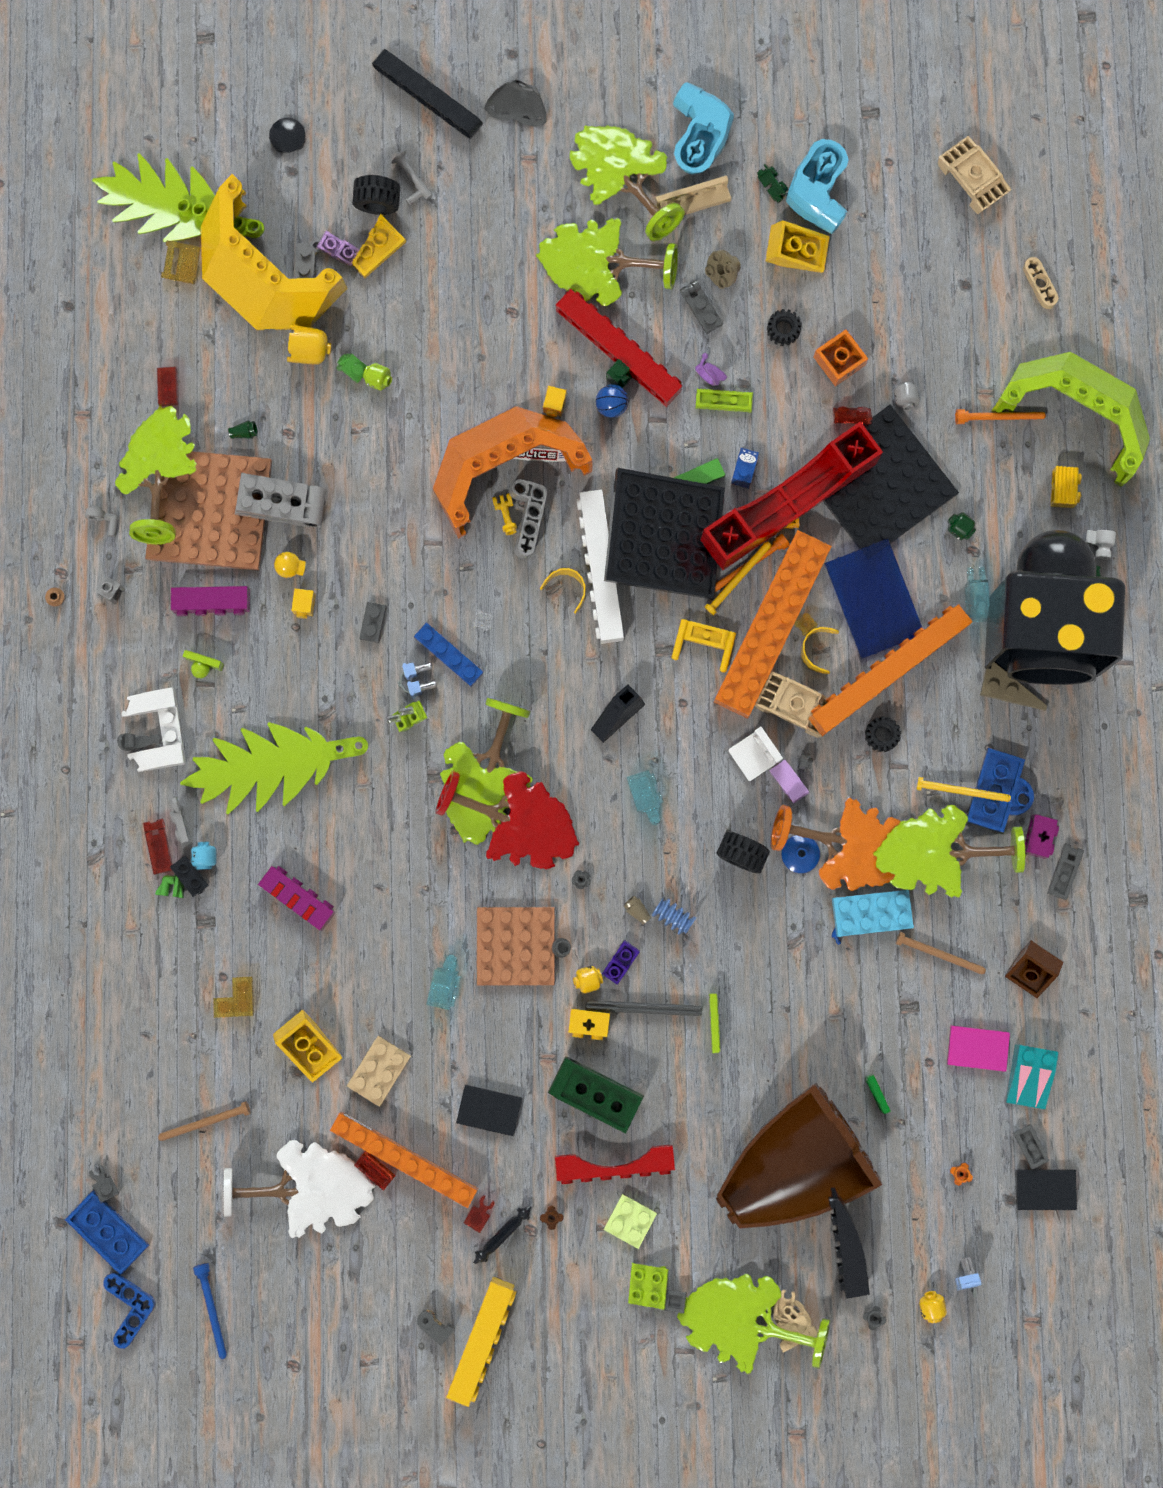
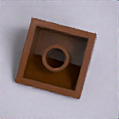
M1030 940L1021 950L1005 977L1035 998H1038L1059 976L1064 962Z

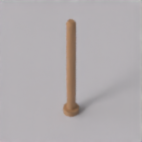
M901 931L896 938L895 944L899 946L905 944L979 974H985L986 969L980 965L908 938Z
M247 1101L242 1102L241 1106L160 1133L158 1139L164 1141L243 1113L247 1116L251 1114L250 1107Z

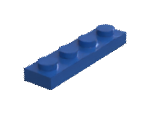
M427 622L415 634V639L470 687L482 676V670Z

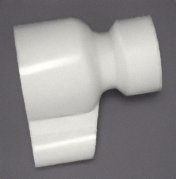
M1087 530L1086 543L1099 547L1096 550L1095 558L1111 559L1112 552L1110 548L1115 544L1116 532L1110 530Z

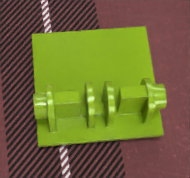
M632 1263L628 1303L665 1310L669 1269L664 1266L654 1267Z

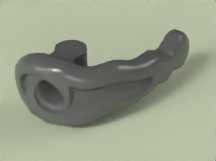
M124 733L119 735L117 739L118 746L123 751L143 749L154 743L160 744L162 742V736L159 733L150 736H136L135 734Z

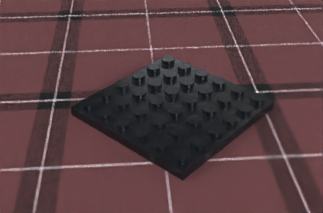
M888 405L863 424L883 451L877 464L823 501L868 560L959 494L958 490L891 405Z
M617 468L615 472L604 581L714 599L717 562L701 542V537L705 528L722 517L725 487Z

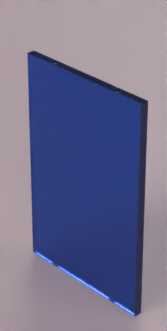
M888 539L873 543L868 547L824 563L861 659L899 645L907 638L911 640L915 637L913 634L922 625Z

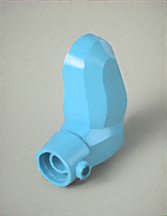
M686 82L678 91L673 106L687 118L690 117L692 121L686 133L676 144L674 155L677 164L684 172L698 174L707 170L723 151L733 124L734 113L716 96Z
M821 139L813 143L807 155L797 167L786 202L801 217L833 234L848 211L835 199H831L829 193L836 179L847 167L849 159L846 150L839 143L833 140Z

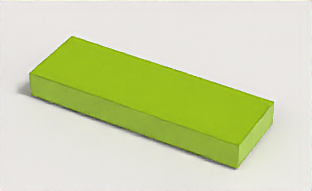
M697 389L695 409L751 412L753 392Z
M708 994L711 1053H719L717 994Z

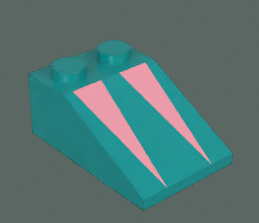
M1015 1044L1006 1103L1045 1110L1056 1073L1059 1052Z

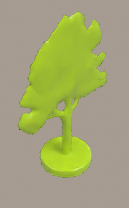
M749 1274L734 1278L732 1281L728 1278H715L712 1281H708L686 1298L685 1313H678L677 1315L681 1325L688 1326L693 1330L689 1336H686L691 1346L703 1352H708L712 1344H715L720 1351L717 1357L720 1363L729 1361L732 1355L738 1363L736 1367L740 1372L744 1371L747 1374H750L753 1370L759 1342H764L770 1337L813 1347L812 1366L820 1369L830 1327V1320L823 1318L816 1338L779 1328L771 1320V1307L781 1298L780 1288L773 1278L769 1276L758 1278L759 1286L755 1287ZM758 1316H762L768 1324L767 1327L756 1323ZM758 1333L763 1334L762 1337H759V1336H757V1335H758Z

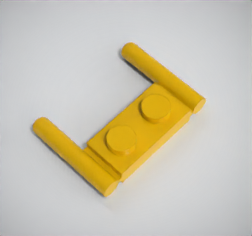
M681 619L671 658L673 660L679 659L683 640L723 649L724 653L719 670L725 673L729 665L736 633Z

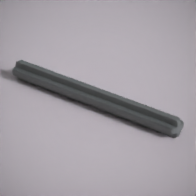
M588 1000L586 1002V1010L684 1016L702 1015V1006L596 1000Z

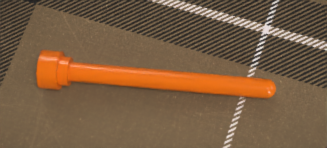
M956 409L955 412L956 424H965L969 420L1044 419L1046 417L1045 412L969 413L965 409Z
M783 534L775 537L771 548L756 564L775 551L785 550L790 546ZM746 563L715 583V592L726 586Z

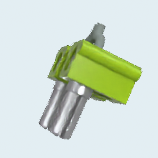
M420 700L412 702L405 706V708L392 714V716L386 717L387 723H396L399 732H404L412 728L414 724L427 719Z

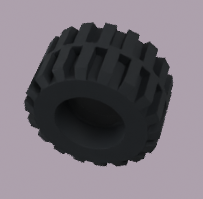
M360 176L354 180L352 205L358 210L369 214L380 215L381 213L382 215L395 213L399 209L400 184L384 176Z
M725 832L716 854L724 861L752 873H761L770 851L766 846L735 832Z

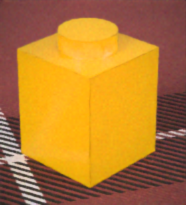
M548 386L543 404V412L547 416H562L567 390Z
M294 588L291 611L293 614H296V617L307 619L308 616L313 617L316 597L314 591Z

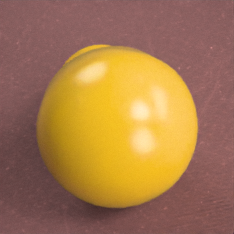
M282 552L275 558L274 569L281 577L291 578L295 575L303 576L306 561L299 560L295 554Z

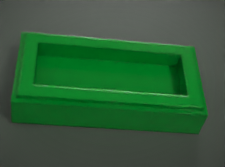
M873 1074L866 1076L865 1080L880 1112L883 1114L891 1112Z

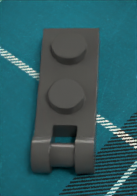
M697 280L693 281L687 288L683 287L680 289L681 295L706 335L723 325V322L702 291ZM693 292H695L697 295L694 298L690 296V294Z
M1067 843L1063 845L1047 894L1067 900L1084 853L1083 849L1072 848ZM1068 855L1074 856L1073 861L1067 859Z

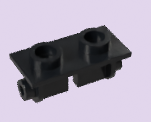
M186 855L170 866L192 897L197 894L200 895L209 886Z

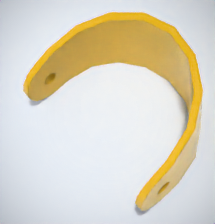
M560 568L552 572L545 579L540 590L542 591L553 577L569 575L576 578L583 588L582 599L574 611L576 614L586 598V586L583 577L573 569Z
M828 627L815 628L806 635L801 646V656L804 664L809 669L822 674H830V671L814 665L807 658L805 642L812 634L817 632L839 634V631Z

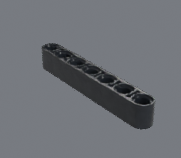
M383 49L372 62L373 67L380 74L465 137L471 139L483 125L482 121L475 114L388 50Z

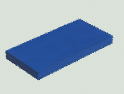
M94 1190L65 1219L119 1275H122L149 1246L106 1201L100 1203Z

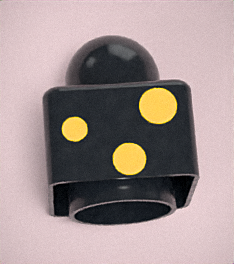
M1051 530L1033 537L1023 547L1018 557L1016 571L1009 573L988 598L984 668L991 669V665L995 662L1007 672L1009 678L1033 684L1074 685L1095 680L1096 677H1099L1123 659L1126 589L1124 582L1118 578L1096 576V561L1091 548L1082 538L1074 533L1064 530Z

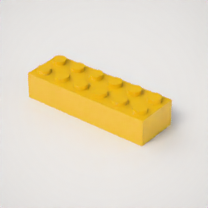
M492 1277L446 1396L447 1399L469 1407L470 1402L475 1403L480 1388L477 1384L478 1382H483L487 1367H484L485 1363L490 1364L494 1353L492 1345L493 1343L497 1345L502 1329H499L500 1324L505 1325L509 1310H506L508 1305L512 1306L515 1299V1285Z

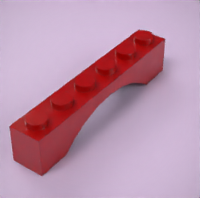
M672 1145L652 1146L638 1159L618 1166L593 1164L581 1159L576 1154L555 1156L557 1181H561V1184H571L576 1179H581V1182H592V1178L600 1177L601 1181L612 1180V1176L620 1175V1179L632 1178V1174L639 1173L640 1177L652 1176L651 1172L667 1175L671 1174V1170H675Z

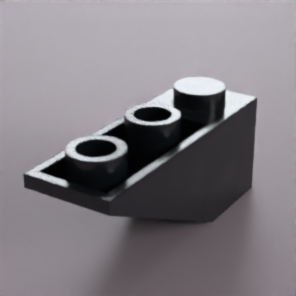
M627 684L612 698L591 728V731L604 743L646 704L634 689Z

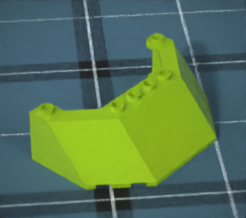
M1072 352L1020 363L991 412H1002L1005 409L1013 412L1025 393L1053 387L1118 425L1124 446L1110 470L1117 473V478L1114 480L1115 484L1122 487L1130 480L1143 461L1150 441L1136 389Z

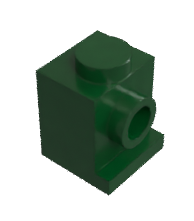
M620 359L606 372V380L612 385H618L622 388L632 379L630 368Z

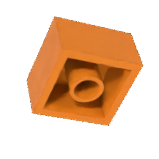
M846 329L819 347L813 356L835 387L863 368L868 361V357Z

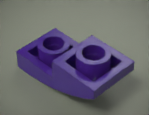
M624 940L602 972V975L618 985L640 953V950Z

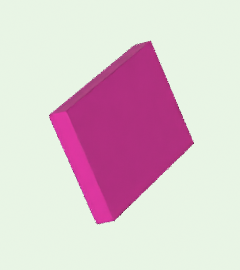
M950 1025L947 1065L1006 1072L1010 1032Z

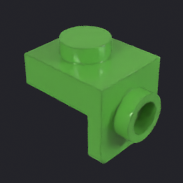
M344 354L339 358L336 369L344 372L353 381L359 383L367 366L353 354Z

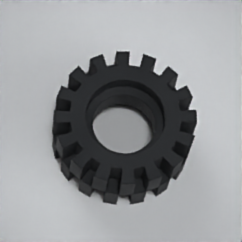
M781 309V312L777 310L775 314L771 315L767 325V335L770 336L771 341H775L774 344L781 343L780 346H784V344L788 346L791 342L794 343L798 339L802 323L800 322V317H796L797 313L793 312L792 314L789 309L787 312L785 309ZM782 321L788 322L791 325V331L787 334L780 333L777 329L778 323Z
M877 717L866 727L865 740L874 751L887 752L892 750L901 739L900 726L896 724L895 720H891L890 717ZM880 727L887 728L890 732L889 740L885 742L878 740L876 730Z

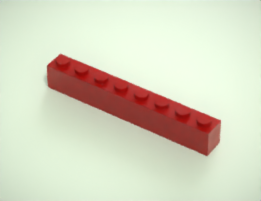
M570 289L557 302L556 312L611 360L616 362L620 359L630 368L632 378L665 407H668L682 391L681 381L676 376L672 377L668 374V370L662 364L658 365L653 361L652 355L648 352L644 353L636 341L633 339L630 341L621 328H615L607 316L600 315L598 309L593 304L585 302L584 297L578 291L574 292Z

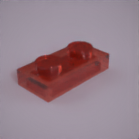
M157 368L158 405H178L177 368Z
M845 406L833 408L834 423L857 424L861 421L862 424H872L871 408L863 406L857 408Z
M367 1151L354 1164L356 1168L383 1191L396 1176Z

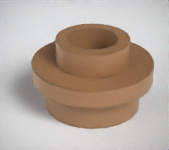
M54 587L46 592L45 599L49 605L57 607L64 602L65 595L61 589ZM53 594H57V598L55 600H52Z

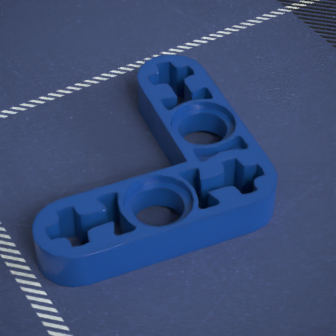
M111 1273L103 1281L104 1288L132 1307L113 1337L114 1345L121 1349L128 1347L133 1342L154 1310L156 1302L150 1294L122 1275ZM116 1278V1284L119 1286L123 1285V1283L125 1284L120 1293L117 1291L120 1289L118 1286H110L111 1282L109 1279ZM126 1288L134 1290L135 1295L132 1299L125 1297L124 1291ZM139 1294L142 1295L139 1298L141 1301H149L148 1305L150 1308L143 1309V1303L137 1301L136 1304L134 1303ZM130 1317H138L140 1320L139 1326H131L129 1323ZM127 1329L132 1331L126 1336L128 1342L121 1343L119 1335L125 1334Z

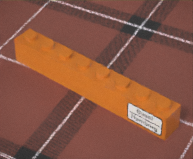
M344 1112L339 1113L330 1129L336 1135L466 1208L469 1207L479 1189Z

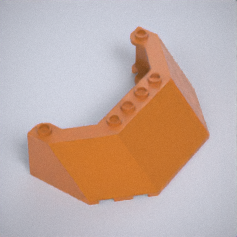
M516 406L449 439L433 491L458 539L467 535L464 526L466 523L471 522L469 512L464 503L473 478L539 445L561 451L571 472L575 469H580L584 476L592 472V458L582 440L567 422Z

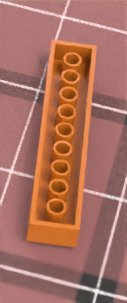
M797 530L716 695L714 703L747 719L749 718L832 547L831 545Z

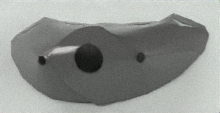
M518 80L508 81L496 89L484 107L492 117L501 120L516 119L522 124L534 127L544 125L547 122V113L538 89L535 86Z

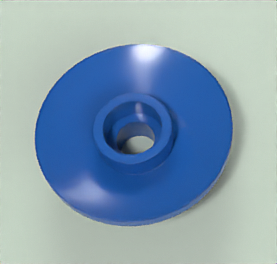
M796 835L786 841L781 856L783 863L789 870L795 873H807L818 864L820 850L813 839ZM799 850H803L805 852L804 857H800L798 855Z

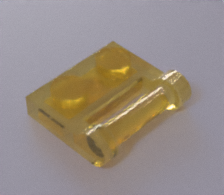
M166 240L167 252L161 278L195 284L201 247ZM175 248H179L175 275L171 274Z

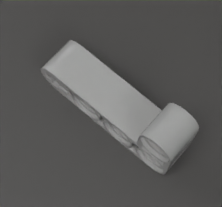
M518 479L510 486L509 494L512 498L525 502L514 548L516 556L524 559L531 555L535 549L547 490L541 484ZM515 486H521L523 493H517ZM534 490H537V491L540 492V494H541V498H540V499L534 497V495H533V491H534ZM530 508L535 509L537 512L536 517L529 514ZM526 526L532 529V535L525 532ZM526 540H529L525 546V549H527V551L523 552L524 549L521 547L525 544Z

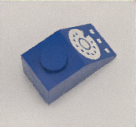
M744 448L740 449L731 484L749 489L759 452Z

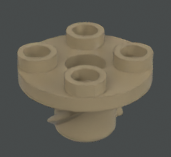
M717 250L710 254L705 273L716 286L724 289L735 283L741 264L737 257L731 256L727 251Z

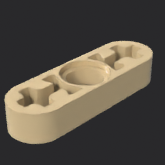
M1036 257L1028 258L1023 265V271L1041 306L1045 309H1051L1058 302V294L1041 261ZM1030 263L1032 266L1036 265V268L1034 270L1033 268H1028ZM1043 279L1046 283L1045 287H1038L1036 280ZM1047 296H1048V298H1051V297L1053 298V300L1051 301V303H1050V301H1045V299H1046Z

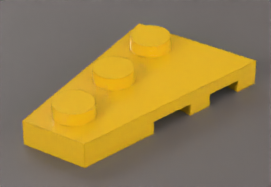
M381 213L374 228L369 232L367 240L362 244L352 262L353 267L364 278H367L406 243V239Z

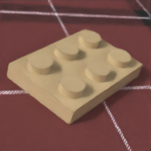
M378 1035L347 1087L380 1107L411 1058V1055Z

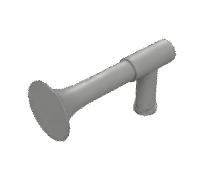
M402 151L392 159L391 164L400 165L418 189V191L405 200L410 206L422 196L429 200L433 196L432 193L407 163L405 158L406 151Z

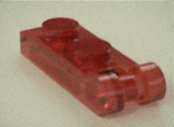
M163 818L157 819L153 823H150V821L144 822L143 827L153 875L171 872L170 866L173 864ZM158 829L159 834L153 835L152 830Z

